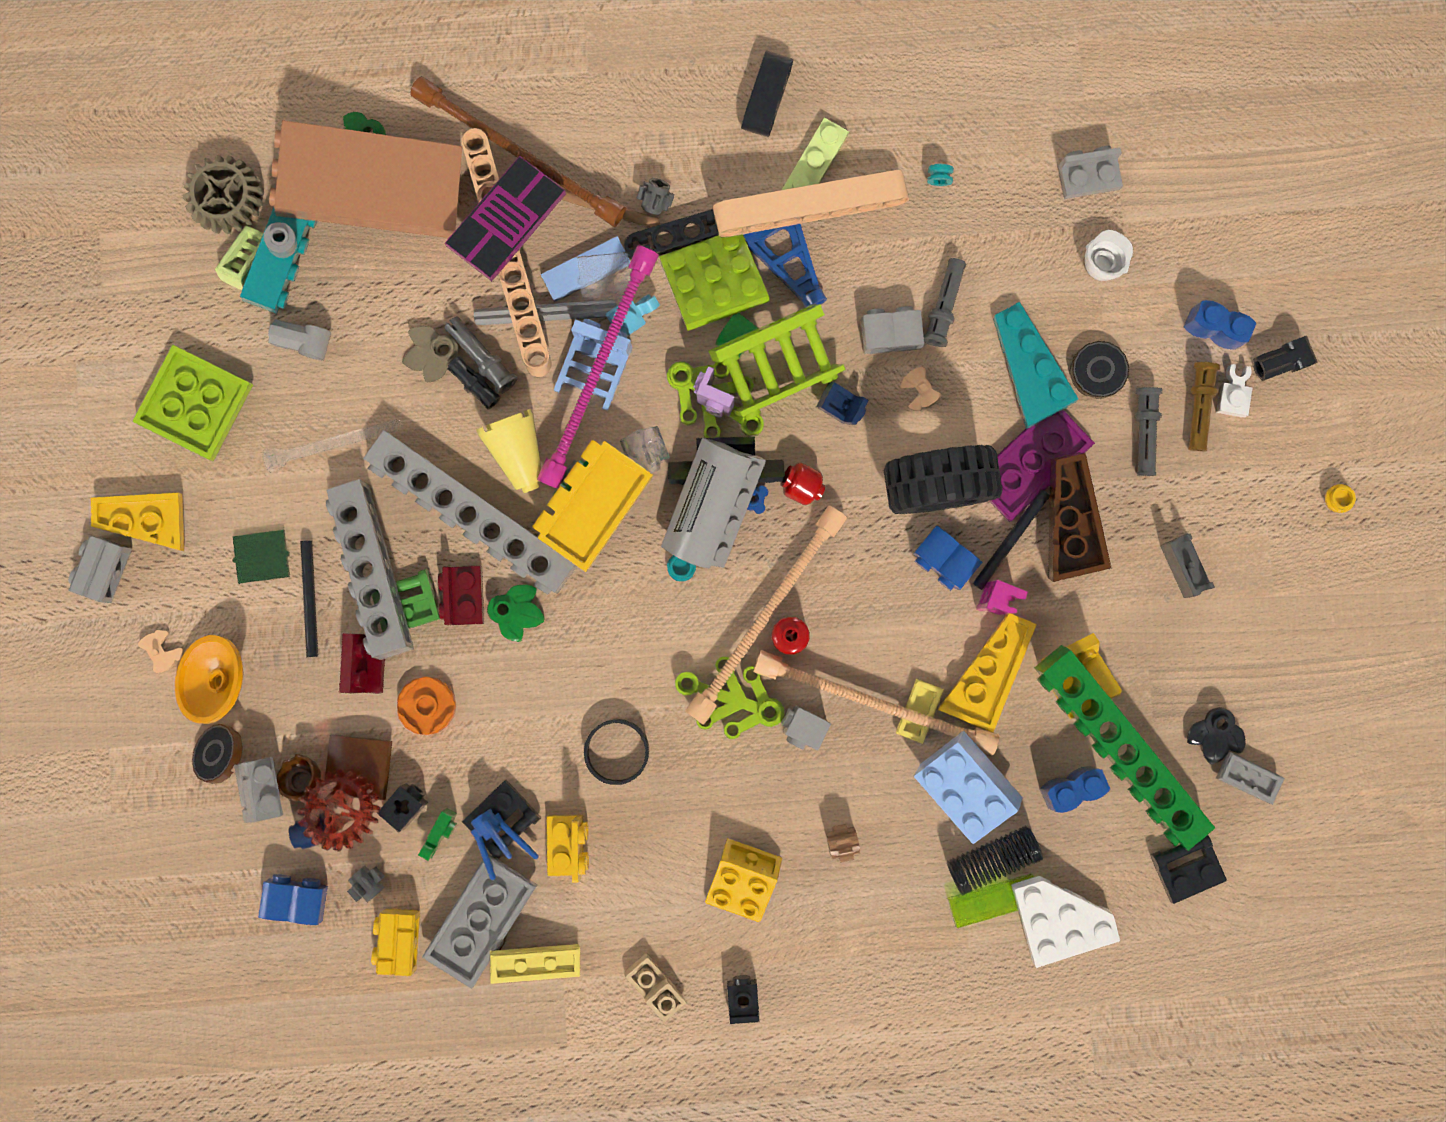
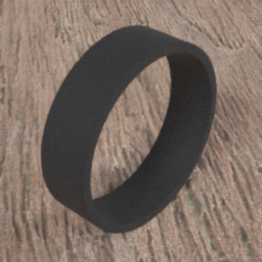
M622 719L608 720L598 725L591 731L584 746V760L588 770L599 781L610 785L626 784L637 778L644 770L649 758V744L643 731L634 723ZM612 723L625 724L636 730L645 746V759L642 767L636 774L624 780H611L601 776L593 768L589 759V744L593 735L601 727Z

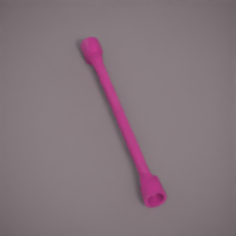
M637 245L628 267L632 269L629 275L631 281H628V288H625V295H622L623 298H621L622 302H619L620 305L616 309L617 312L613 316L614 319L610 323L611 326L607 330L608 333L604 337L605 340L601 344L602 347L598 351L599 354L595 358L596 361L592 365L593 368H591L590 375L586 379L587 382L583 386L584 389L580 393L581 396L577 400V406L574 407V413L571 414V420L568 421V427L565 428V434L562 435V441L558 444L559 448L552 454L551 459L546 458L537 478L538 481L558 489L567 470V467L564 466L566 461L565 454L569 451L568 447L572 444V437H575V430H578V423H581L580 420L584 416L583 413L587 409L586 406L590 402L589 399L593 395L592 392L596 388L595 385L599 381L598 378L602 374L601 371L605 367L604 364L608 360L607 357L611 353L610 350L614 346L613 343L617 339L616 336L620 332L619 329L623 325L622 322L626 318L625 315L629 311L628 308L632 304L631 301L635 297L634 294L638 290L637 287L643 282L645 276L650 277L659 257V254L646 247Z

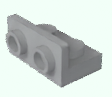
M1102 146L1090 153L1083 154V151L1078 150L1066 154V157L1058 165L1064 199L1120 190L1123 187L1118 158L1122 154L1121 148L1111 149V146Z

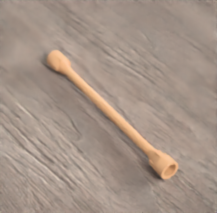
M827 506L815 524L818 527L815 531V537L812 538L802 555H800L798 562H795L796 565H793L794 568H791L792 571H789L788 577H785L781 586L778 587L779 589L776 590L777 592L774 593L775 595H772L766 607L763 608L764 610L761 611L762 614L760 613L755 620L756 623H753L749 632L746 633L747 635L744 636L745 638L742 639L743 641H740L734 653L731 654L732 657L730 656L727 660L728 663H725L726 666H723L721 672L718 673L719 675L716 676L717 678L714 679L715 682L713 681L710 687L705 689L702 694L699 692L696 694L685 710L686 713L703 725L706 723L717 707L714 703L718 698L716 696L718 695L717 692H720L719 689H722L724 683L727 682L726 680L729 679L728 677L737 668L739 661H742L741 658H744L745 652H748V649L755 642L754 640L757 639L756 637L759 636L769 618L772 617L771 615H774L773 612H776L775 609H778L784 597L787 596L786 594L789 593L788 591L791 590L799 576H801V573H803V569H806L805 566H808L807 563H810L809 560H812L811 557H814L820 545L823 544L822 542L827 541L830 536L833 538L836 536L847 520L843 513L832 506Z
M760 650L753 670L754 673L775 680L777 676L782 678L788 676L789 679L799 680L803 684L813 685L814 688L827 690L828 693L838 694L842 698L852 699L856 703L866 704V706L873 707V709L884 710L885 713H891L894 716L898 715L899 718H905V720L916 724L919 723V725L926 726L927 728L930 727L933 730L937 729L938 732H944V734L951 735L952 737H956L962 731H965L981 751L991 757L997 749L1000 738L999 734L979 727H975L974 730L969 728L964 730V728L959 726L957 727L950 723L946 724L945 721H939L936 718L932 719L931 716H925V714L918 713L917 711L914 712V710L911 711V709L907 710L903 706L893 705V703L886 702V700L875 699V696H868V694L861 693V691L858 692L857 690L854 691V689L847 688V686L836 685L835 682H829L826 679L822 680L821 677H815L812 674L808 675L807 672H801V670H794L793 667L790 668L788 664L782 662V657Z

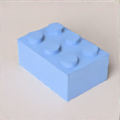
M962 731L923 761L914 775V778L972 844L1017 813L1023 799L965 731Z

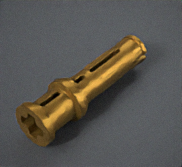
M1195 362L1193 364L1196 373L1194 386L1191 387L1190 391L1192 396H1194L1190 443L1188 446V450L1207 451L1212 398L1218 394V389L1215 388L1217 371L1220 370L1221 366L1218 363ZM1201 411H1203V412H1202V421H1201V430H1200V434H1199Z

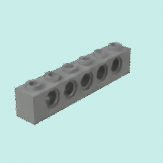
M358 479L327 489L329 499L326 500V507L329 514L335 520L336 527H333L336 541L339 544L341 543L344 553L341 554V562L344 569L350 575L351 582L348 583V588L351 596L356 599L359 608L356 610V617L360 626L364 627L366 638L363 639L366 652L372 658L382 660L413 650V642L369 485ZM357 509L356 518L348 522V514L352 510ZM364 536V545L356 550V540ZM367 564H372L371 574L364 577V567ZM379 591L380 600L375 605H371V595ZM386 619L388 627L385 632L379 633L378 624L381 620Z

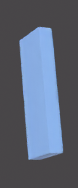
M618 236L540 275L554 302L628 266L630 260Z

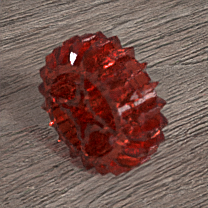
M337 769L335 776L329 771L325 772V781L319 777L314 778L315 788L305 787L306 791L310 794L308 798H299L300 802L305 804V807L298 809L297 812L305 817L298 823L301 827H307L303 834L305 837H312V844L316 846L321 844V848L327 851L333 847L334 851L340 852L343 845L349 850L353 849L354 840L360 844L364 843L362 836L364 832L369 835L373 834V830L368 826L370 822L373 824L378 823V819L372 815L381 809L380 806L373 804L379 799V795L372 793L374 785L366 783V777L363 775L356 776V772L352 770L345 774V771L342 769ZM336 790L333 797L324 800L331 792ZM353 790H355L359 798V811L355 810L352 805L354 798L352 796ZM339 806L340 808L343 807V809L349 811V813L341 812L340 814H336L335 811L329 808L331 807L337 809V807ZM319 810L324 811L326 816L324 822L326 824L325 831L320 824ZM351 820L354 821V823L349 828L342 831L344 825Z

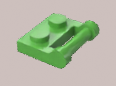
M427 569L418 571V575L396 581L398 592L421 586L423 591L422 594L401 600L409 629L440 620L439 607ZM379 591L372 594L374 605L380 600ZM386 619L380 621L382 632H385L388 622Z

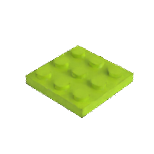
M743 234L730 237H720L718 235L659 256L687 331L770 302L768 292Z
M172 345L132 422L214 462L253 384Z

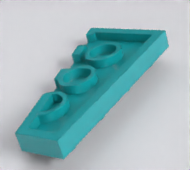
M1018 302L994 315L993 321L1003 353H1005L1009 374L1011 379H1013L1017 393L1016 397L1022 409L1026 429L1076 403L1079 398L1021 303Z

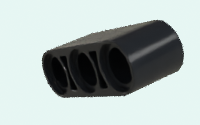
M766 50L744 114L742 130L769 138L794 59Z

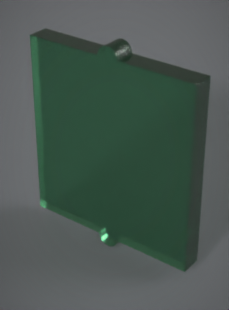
M285 530L233 536L235 557L232 561L236 563L238 584L290 577L288 563L290 552L287 551Z

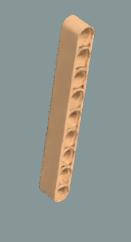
M474 128L467 130L463 134L462 146L479 203L499 180V176L486 134L482 130ZM475 144L483 145L478 150L471 149V147ZM482 170L490 171V173L486 176L478 175V173ZM519 249L500 271L499 277L526 369L532 376L542 377L550 371L552 363ZM512 275L521 276V279L516 283L507 282L508 278ZM519 302L529 303L528 307L524 310L519 311L515 309ZM533 328L537 330L536 334L531 338L522 336L526 329ZM536 355H541L545 358L539 365H532L530 363V360Z

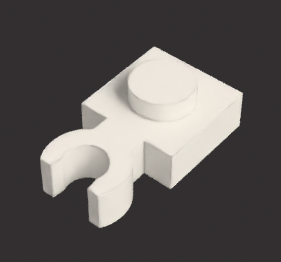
M1231 364L1226 369V378L1229 383H1222L1220 385L1216 413L1247 417L1253 388L1245 386V381L1251 376V367L1243 368L1242 376L1239 377L1235 373L1236 364Z

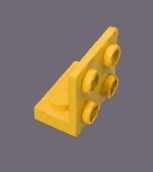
M1094 633L1066 646L1075 654L1110 699L1121 694L1122 689L1098 653L1100 642ZM1068 677L1064 681V690L1072 686L1073 677ZM1091 699L1086 700L1082 704V712L1090 708ZM1071 712L1067 715L1070 719L1075 718Z
M583 815L547 816V876H572V883H578L581 877L586 875V870L589 869V853L584 852L583 844L588 840L589 826L588 822H583Z
M727 838L705 903L760 922L778 881L782 857Z

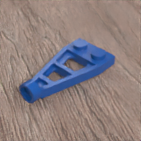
M801 224L743 234L748 248L802 301L805 307L812 304L822 305L827 300L819 286ZM784 229L790 235L792 250L782 256H777L765 245V239ZM795 257L800 258L806 274L797 280L792 279L783 268V264Z

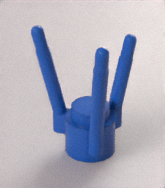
M489 809L471 822L475 828L471 831V834L477 842L491 880H495L496 876L482 837L486 841L493 838L506 858H512L511 852L498 834L501 831L499 827L533 859H538V854L503 821L499 813L494 815L492 810Z

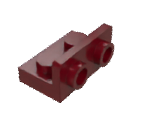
M443 566L442 573L438 574V587L440 591H443V602L439 604V616L441 620H444V625L484 624L482 566Z
M342 634L339 693H383L385 659L372 658L366 652L363 642L366 634Z

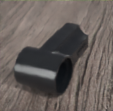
M1303 336L1282 345V348L1255 357L1253 359V368L1256 376L1261 381H1265L1289 371L1293 373L1318 363L1308 336Z

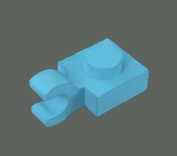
M648 294L635 304L631 301L632 304L628 308L629 311L625 315L626 318L622 322L623 325L619 329L620 331L629 336L646 324L642 316L660 306L654 295L651 297ZM618 305L605 314L610 323L614 319L613 316L617 312Z

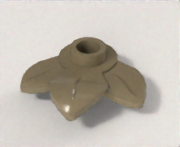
M420 326L410 329L408 331L409 336L416 346L406 354L402 363L412 370H423V376L427 383L439 380L446 373L448 364L458 355L459 349L456 341L450 336L439 335L432 327ZM442 346L449 347V352L445 355L440 354Z

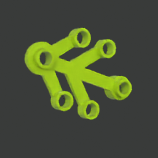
M680 361L669 367L667 380L672 388L678 390L681 404L680 420L684 425H693L697 420V413L691 405L690 390L695 391L694 385L699 373H706L709 366L714 368V376L716 378L724 379L730 373L727 365H724L727 368L724 374L716 372L717 366L723 365L722 362L693 368L689 363ZM679 372H684L687 378L684 381H678L676 375ZM744 376L745 381L749 382L751 386L749 389L751 393L754 383L751 378ZM733 381L711 385L728 394L738 393ZM701 405L705 423L703 430L704 438H711L706 433L709 428H715L718 432L713 438L720 437L721 430L716 425L715 416L706 412L707 407ZM731 411L729 417L741 424V430L745 435L755 437L762 432L764 420L760 415L745 419V417L735 416L733 411ZM685 412H692L694 418L691 421L684 420L683 414ZM755 421L758 427L756 430L751 431L747 428V423Z
M720 657L716 661L715 667L718 672H721L718 667L721 660H728V657ZM749 666L743 671V678L747 683L751 684L758 702L746 698L733 671L731 676L728 677L729 679L726 680L730 692L719 689L720 692H717L718 695H716L718 696L716 700L727 704L713 711L710 715L711 722L708 726H702L698 720H696L699 728L706 730L711 728L713 723L741 709L753 712L754 714L739 722L730 721L725 725V736L729 739H736L742 732L760 723L766 727L778 725L783 720L784 707L779 700L769 698L760 680V674H757V678L752 681L746 678V672L754 669V666ZM691 672L679 674L675 681V687L682 695H691L694 692L702 694L705 689L710 687L708 684L699 682L696 675ZM684 678L692 680L693 685L690 689L682 687L681 682ZM769 706L775 709V715L771 718L764 715L765 708ZM730 725L738 727V733L734 736L727 733V728Z

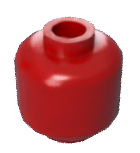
M797 463L794 466L790 465L785 470V481L780 482V486L783 487V494L787 498L805 506L811 504L814 500L819 501L825 491V485L822 484V473L804 463Z
M796 617L780 619L771 631V640L774 647L784 654L794 655L800 653L807 647L810 639L807 625ZM788 630H793L791 634H786ZM796 632L797 637H796V639L794 640L793 635H794V633Z

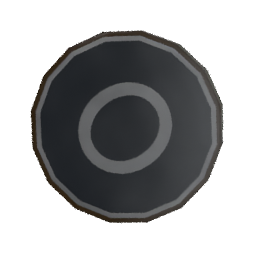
M1095 341L1086 344L1076 352L1070 366V376L1073 385L1081 394L1094 399H1104L1113 396L1124 387L1129 377V363L1126 355L1118 346L1106 341Z

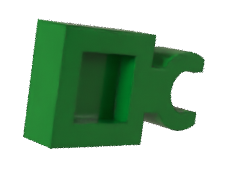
M448 808L441 811L418 856L427 861L433 858L440 842L444 837L449 839L455 830L457 823L454 822L457 813Z

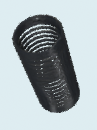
M1025 825L1019 828V831L1015 830L1014 833L1010 832L1009 835L1000 836V839L996 838L995 842L990 841V844L986 843L985 846L976 847V851L972 849L971 853L967 851L966 855L962 853L961 857L957 855L956 859L947 860V866L960 894L964 896L973 890L962 869L961 863L973 888L977 890L976 883L966 865L965 859L978 886L982 888L981 881L985 886L987 885L986 879L990 884L992 883L990 875L996 881L995 874L999 879H1001V874L1006 877V872L1011 875L1010 868L1014 873L1016 872L1015 867L1020 871V865L1025 869L1026 865L1030 866V861L1032 864L1037 863V861L1040 862V860L1042 861L1043 854L1033 832ZM1017 834L1019 835L1022 844L1020 843L1019 839L1017 838ZM1007 838H1008L1009 841L1011 842L1012 848H1011V846L1009 845ZM1003 841H1004L1005 844H1006V847H1007V849H1008V852H1007L1006 848H1005L1004 845H1003ZM998 843L1000 844V846H1001V848H1002V851H1003V853H1004V856H1003L1001 850L999 849ZM993 845H994L995 848L997 849V852H998L999 857L997 856L996 852L994 851ZM988 847H989L990 850L992 851V854H993V856H994V859L992 858V856H991V854H990V852H989ZM984 850H985V852H986L987 855H988V858H989V860H990V863H989V861L987 860V858H986V856H985ZM979 852H980V854L982 855V857H983V859H984V862H985V864H986V867H985L983 861H982L981 858H980ZM975 856L977 857V859H978V861H979V863H980V866H981V868H982V870H983V873H982V871H981V869H980L978 863L976 862ZM970 858H971L972 861L974 862V865H975L976 870H977V872H978V874H979V876H980V879H979V877H978V875H977V873H976V871H975V869H974V867H973V865H972V863H971Z

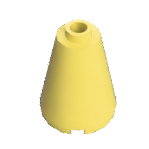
M531 409L523 411L525 417H523L521 412L486 425L488 430L486 432L483 427L476 429L478 436L515 490L522 489L523 493L540 487L537 478L541 471V463Z

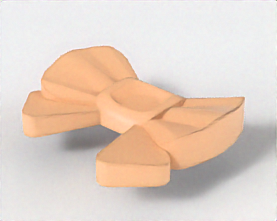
M918 367L910 371L903 378L900 385L903 389L916 388L919 393L918 397L908 406L912 410L921 411L922 407H929L941 398V393L932 389L930 382L926 379L925 367Z
M156 630L155 633L146 635L138 642V646L146 650L153 661V671L155 673L168 671L175 665L176 660L180 661L183 656V648H177L168 652L163 650L161 645L169 635L168 631Z

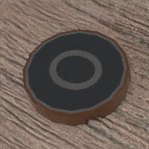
M224 724L212 725L203 732L195 745L192 757L193 771L198 779L207 783L217 784L230 778L234 773L231 771L234 764L238 765L241 760L243 746L239 733L234 731L232 727Z

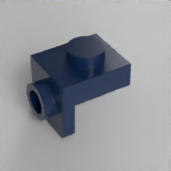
M829 382L816 407L842 424L856 425L865 415V407L869 400L852 394L835 382Z

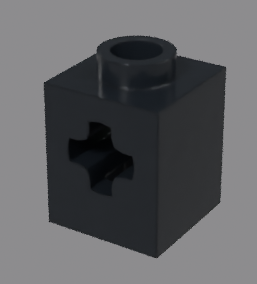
M406 783L394 792L377 814L397 832H401L408 827L428 801L423 798L425 793L414 784L409 786ZM408 800V809L402 811V801Z

